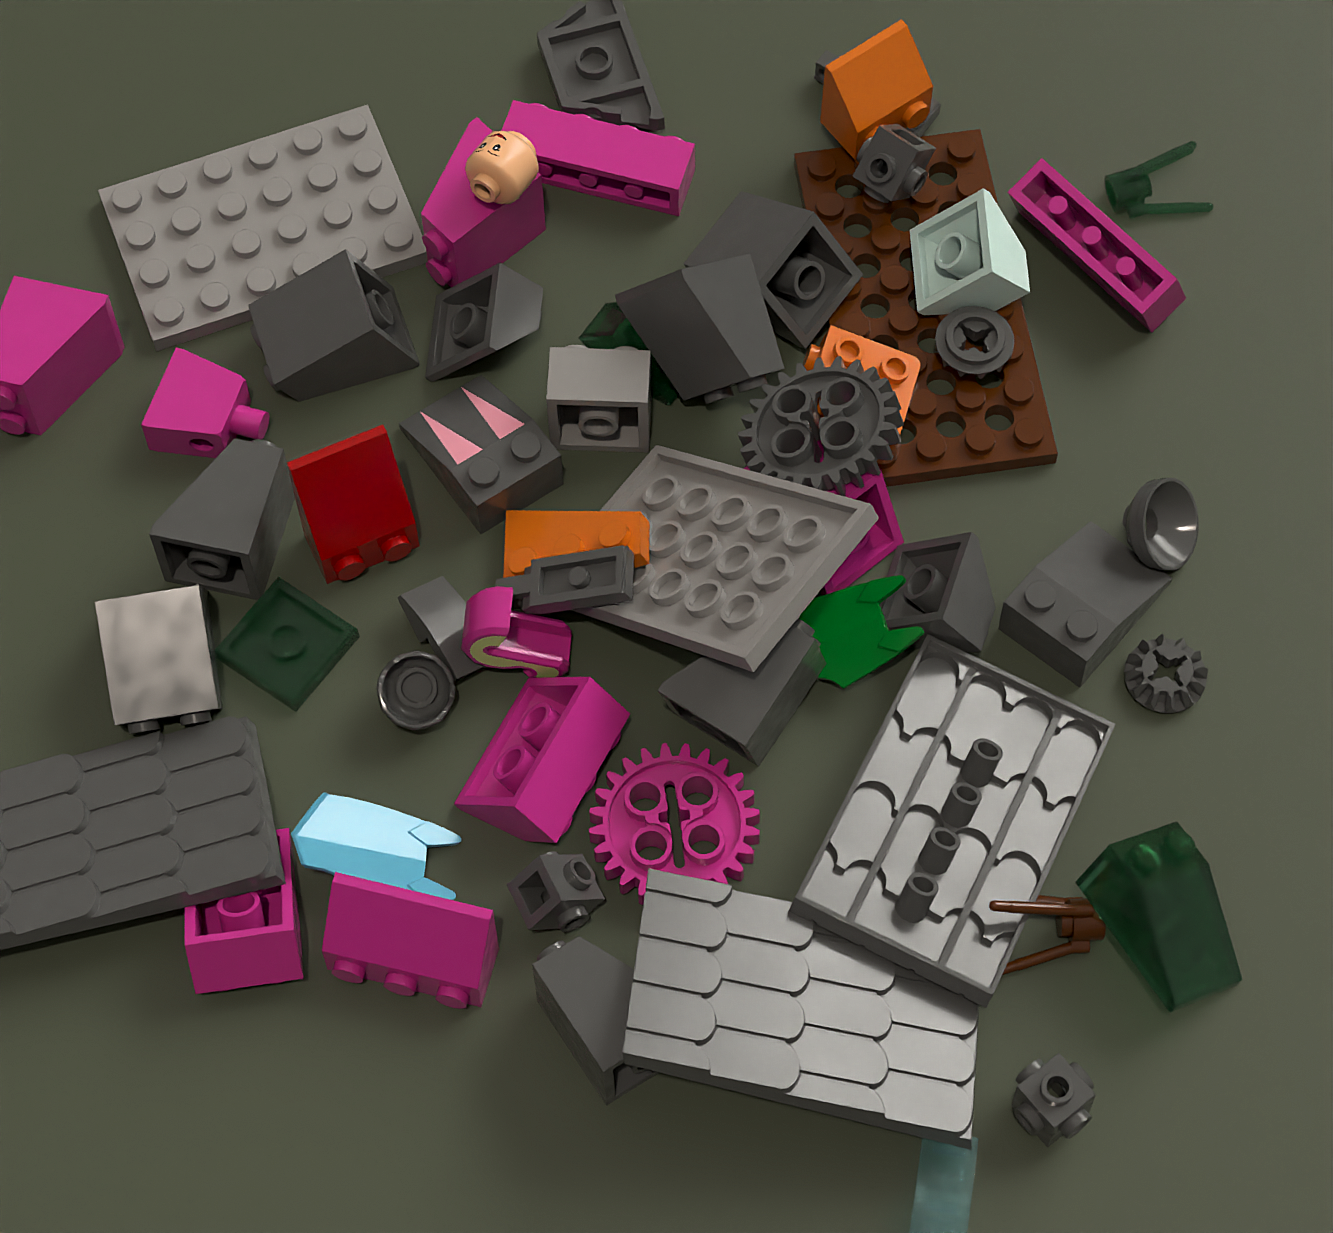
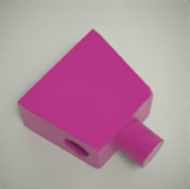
M176 347L141 426L150 450L216 458L234 438L236 439L237 435L262 440L268 429L269 413L250 407L251 398L247 382L241 375Z

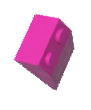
M289 828L276 830L286 884L185 907V950L195 994L215 991L222 992L236 988L270 983L278 984L285 981L304 979L302 940Z

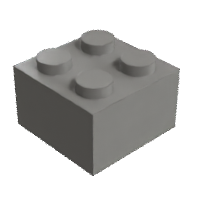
M583 345L550 347L546 402L549 437L556 449L649 453L652 408L650 350H638L629 346H621L615 349H594Z

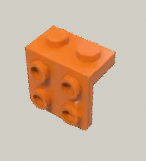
M830 325L820 345L811 344L803 361L806 370H812L816 359L821 357L825 367H831L837 356H841L846 369L856 359L860 360L864 371L874 366L880 379L886 377L892 390L895 391L901 406L899 412L904 422L921 366L918 358ZM820 396L817 402V410L820 415V418L824 417V415L819 406V399L821 401ZM903 426L897 428L899 435L901 434Z

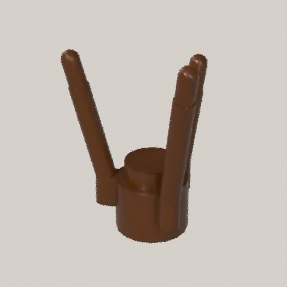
M1038 895L1035 902L994 900L989 903V908L992 911L1055 915L1058 936L1068 937L1069 939L1067 943L1008 962L1002 975L1017 970L1020 971L1069 954L1090 953V941H1102L1105 937L1106 917L1104 904L1100 897L1063 898Z

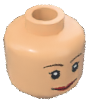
M493 131L468 157L465 166L472 192L484 202H494L497 204H511L519 199L536 178L539 169L536 150L533 144L525 136L515 131Z

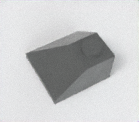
M498 263L436 295L425 378L434 382L538 330L542 316L543 287L502 263Z
M972 532L898 545L887 577L902 575L906 578V583L880 604L888 629L921 627L924 630V634L910 646L916 649L921 648L927 634L966 653L982 651L996 607L978 537Z

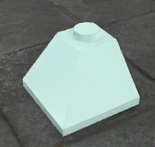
M984 188L910 229L918 313L922 315H945L968 306H979L996 311L1030 293L1026 251L991 193Z

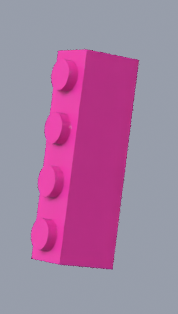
M513 100L501 130L518 132L533 144L539 165L538 173L542 175V183L670 215H680L695 172L694 143L686 142L676 136H661L640 131L630 125L619 126L594 120L585 114L573 115L549 109L539 103L528 104Z
M1043 158L1007 192L1018 212L1151 333L1186 299L1181 285L1174 275Z

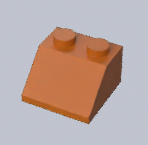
M902 19L825 66L820 122L854 160H856L861 146L868 138L874 136L879 126L899 124L904 128L912 129L920 125L930 113L933 84L908 25Z

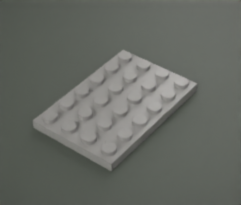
M368 104L98 190L156 351L253 320L248 307L249 304L345 249L380 277L392 275L428 262L426 247L422 241L423 235Z
M656 445L600 510L641 511L650 522L649 564L634 568L632 601L572 609V611L754 672L823 586L830 580L853 549L861 542L862 538L879 517L872 505L867 502Z

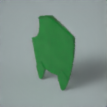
M897 575L874 579L814 598L799 616V619L815 630L813 637L821 643L819 648L827 664L817 679L833 681L844 689L902 653L924 634V630L918 626L889 630L880 604L906 583L904 576Z

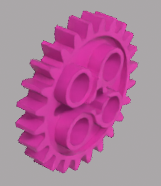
M662 743L660 757L653 758L646 748H642L641 763L639 765L634 764L626 757L622 759L623 776L611 771L607 772L606 780L610 790L597 788L595 791L596 802L601 807H593L589 810L590 822L596 824V826L589 828V837L591 843L599 844L594 848L595 861H608L604 867L605 878L609 880L622 875L619 882L621 894L629 892L636 886L638 888L639 904L643 905L648 868L728 884L726 876L742 881L744 868L739 862L749 864L754 862L755 850L749 845L759 844L760 830L752 826L759 824L760 811L759 809L749 808L754 804V791H740L744 785L743 773L740 772L727 777L729 769L728 759L724 758L712 766L710 764V749L705 748L696 759L690 757V747L687 743H684L679 756H672L667 743ZM668 784L673 785L675 788L678 824L681 829V848L685 864L682 868H677L674 865L671 828L668 823V805L665 793V786ZM692 793H703L710 800L702 805H693L688 803L685 798ZM643 798L652 799L658 804L649 811H640L633 807L637 800ZM699 841H709L714 843L717 849L712 853L699 854L691 846ZM651 846L661 849L664 855L659 859L646 860L640 857L638 853L642 849Z

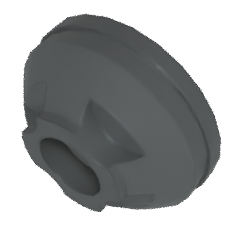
M1160 478L1145 483L1134 496L1130 506L1126 507L1123 515L1127 543L1132 547L1137 557L1148 567L1160 570H1176L1182 567L1194 551L1199 531L1197 506L1189 488L1176 478ZM1145 517L1147 518V531L1145 530Z

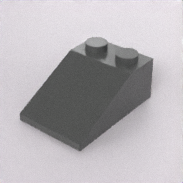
M1090 521L1038 563L1005 599L998 629L1080 688L1167 588L1172 578L1160 569L1146 566L1133 550Z

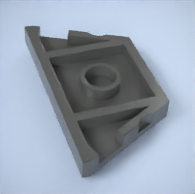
M590 0L586 4L578 1L566 10V14L561 19L552 21L537 32V45L561 112L573 115L585 114L594 120L615 125H630L651 130L665 129L664 115L622 0Z

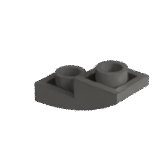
M443 576L397 597L419 642L429 641L435 655L451 670L454 682L486 667L473 662L461 650L466 603Z

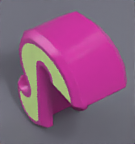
M497 586L485 588L474 594L466 602L461 650L473 662L499 669L523 668V673L529 678L561 677L568 672L572 630L565 622L512 611V587Z

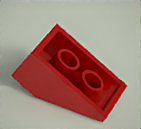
M383 424L287 462L304 536L327 584L336 580L353 579L368 567L385 560L396 561L402 559L412 549L420 547L416 522L387 431Z

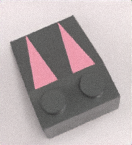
M479 375L399 423L401 431L480 534L506 520V510H522L564 484L562 458L559 451L527 413L482 375Z

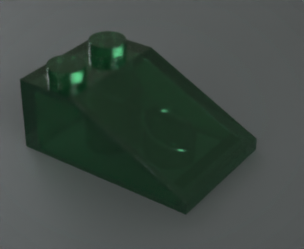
M1177 821L1109 844L1075 881L1170 1013L1235 987L1243 980L1209 863L1196 847L1192 837L1183 830Z

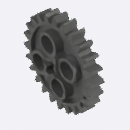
M841 356L836 357L831 367H825L821 357L816 359L813 369L808 371L801 362L797 363L796 375L791 378L787 374L779 372L778 378L781 384L777 387L763 384L761 387L766 398L764 400L750 399L749 403L754 414H746L741 417L746 429L738 432V437L743 445L740 452L750 471L827 492L828 490L835 489L837 494L845 496V484L850 482L863 488L864 481L861 475L865 472L874 475L881 473L876 461L878 459H893L894 456L889 445L901 442L897 428L904 426L899 412L901 406L895 391L891 388L889 380L886 377L880 379L874 366L864 371L858 359L852 362L846 369ZM820 396L821 401L819 399V406L824 415V417L820 418V415L817 410V402ZM819 440H821L822 446L824 448V459L822 462H820V457L822 459V451L817 442Z

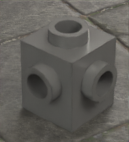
M899 124L881 125L874 136L868 138L861 146L856 158L859 165L853 177L865 184L864 191L878 201L889 203L890 201L910 198V196H915L926 182L928 172L925 168L936 148Z
M552 851L539 855L507 884L528 930L559 928L562 932L575 930L589 920L590 916L588 913L605 899L595 880L594 871L586 862L583 854L559 855L558 852Z
M1058 1053L1046 1063L1040 1058L1035 1060L1017 1076L1016 1082L1019 1085L1016 1088L1011 1107L1014 1109V1114L1023 1128L1031 1135H1037L1047 1148L1063 1135L1067 1139L1072 1138L1091 1121L1092 1116L1089 1112L1096 1096L1092 1090L1094 1084L1086 1071L1077 1063L1072 1062L1069 1064ZM1052 1089L1059 1097L1050 1095L1048 1090Z

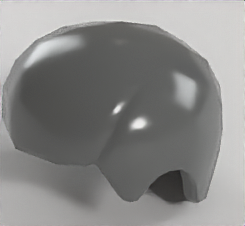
M415 650L397 655L387 663L378 678L376 692L381 711L393 724L410 730L430 728L444 719L454 701L456 687L451 670L436 655Z

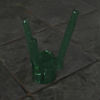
M1190 141L1136 167L1106 175L1104 178L1105 189L1113 210L1118 212L1127 209L1130 219L1145 214L1211 211L1213 204L1210 202L1144 203L1145 198L1152 196V186L1148 174L1192 154L1197 147V143Z

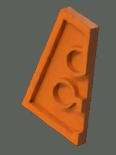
M506 510L503 578L524 575L525 568L531 566L532 559L621 545L628 546L634 553V568L649 564L650 522L641 511Z

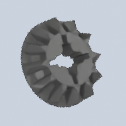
M979 306L959 308L949 313L937 328L935 351H938L941 356L943 366H951L956 369L960 378L966 373L977 374L980 379L992 371L1000 373L1003 365L1012 357L1014 349L1012 328L1000 314L991 309ZM969 337L973 341L985 339L983 351L980 352L975 347L964 350L966 338Z
M1163 633L1153 640L1145 641L1142 639L1132 653H1129L1124 669L1125 683L1133 698L1144 707L1161 713H1176L1194 705L1201 698L1205 690L1208 668L1204 666L1200 650L1194 651L1189 647L1184 637L1179 640L1167 639ZM1161 662L1166 668L1173 665H1181L1176 671L1175 681H1171L1167 676L1152 680L1157 673L1158 663Z

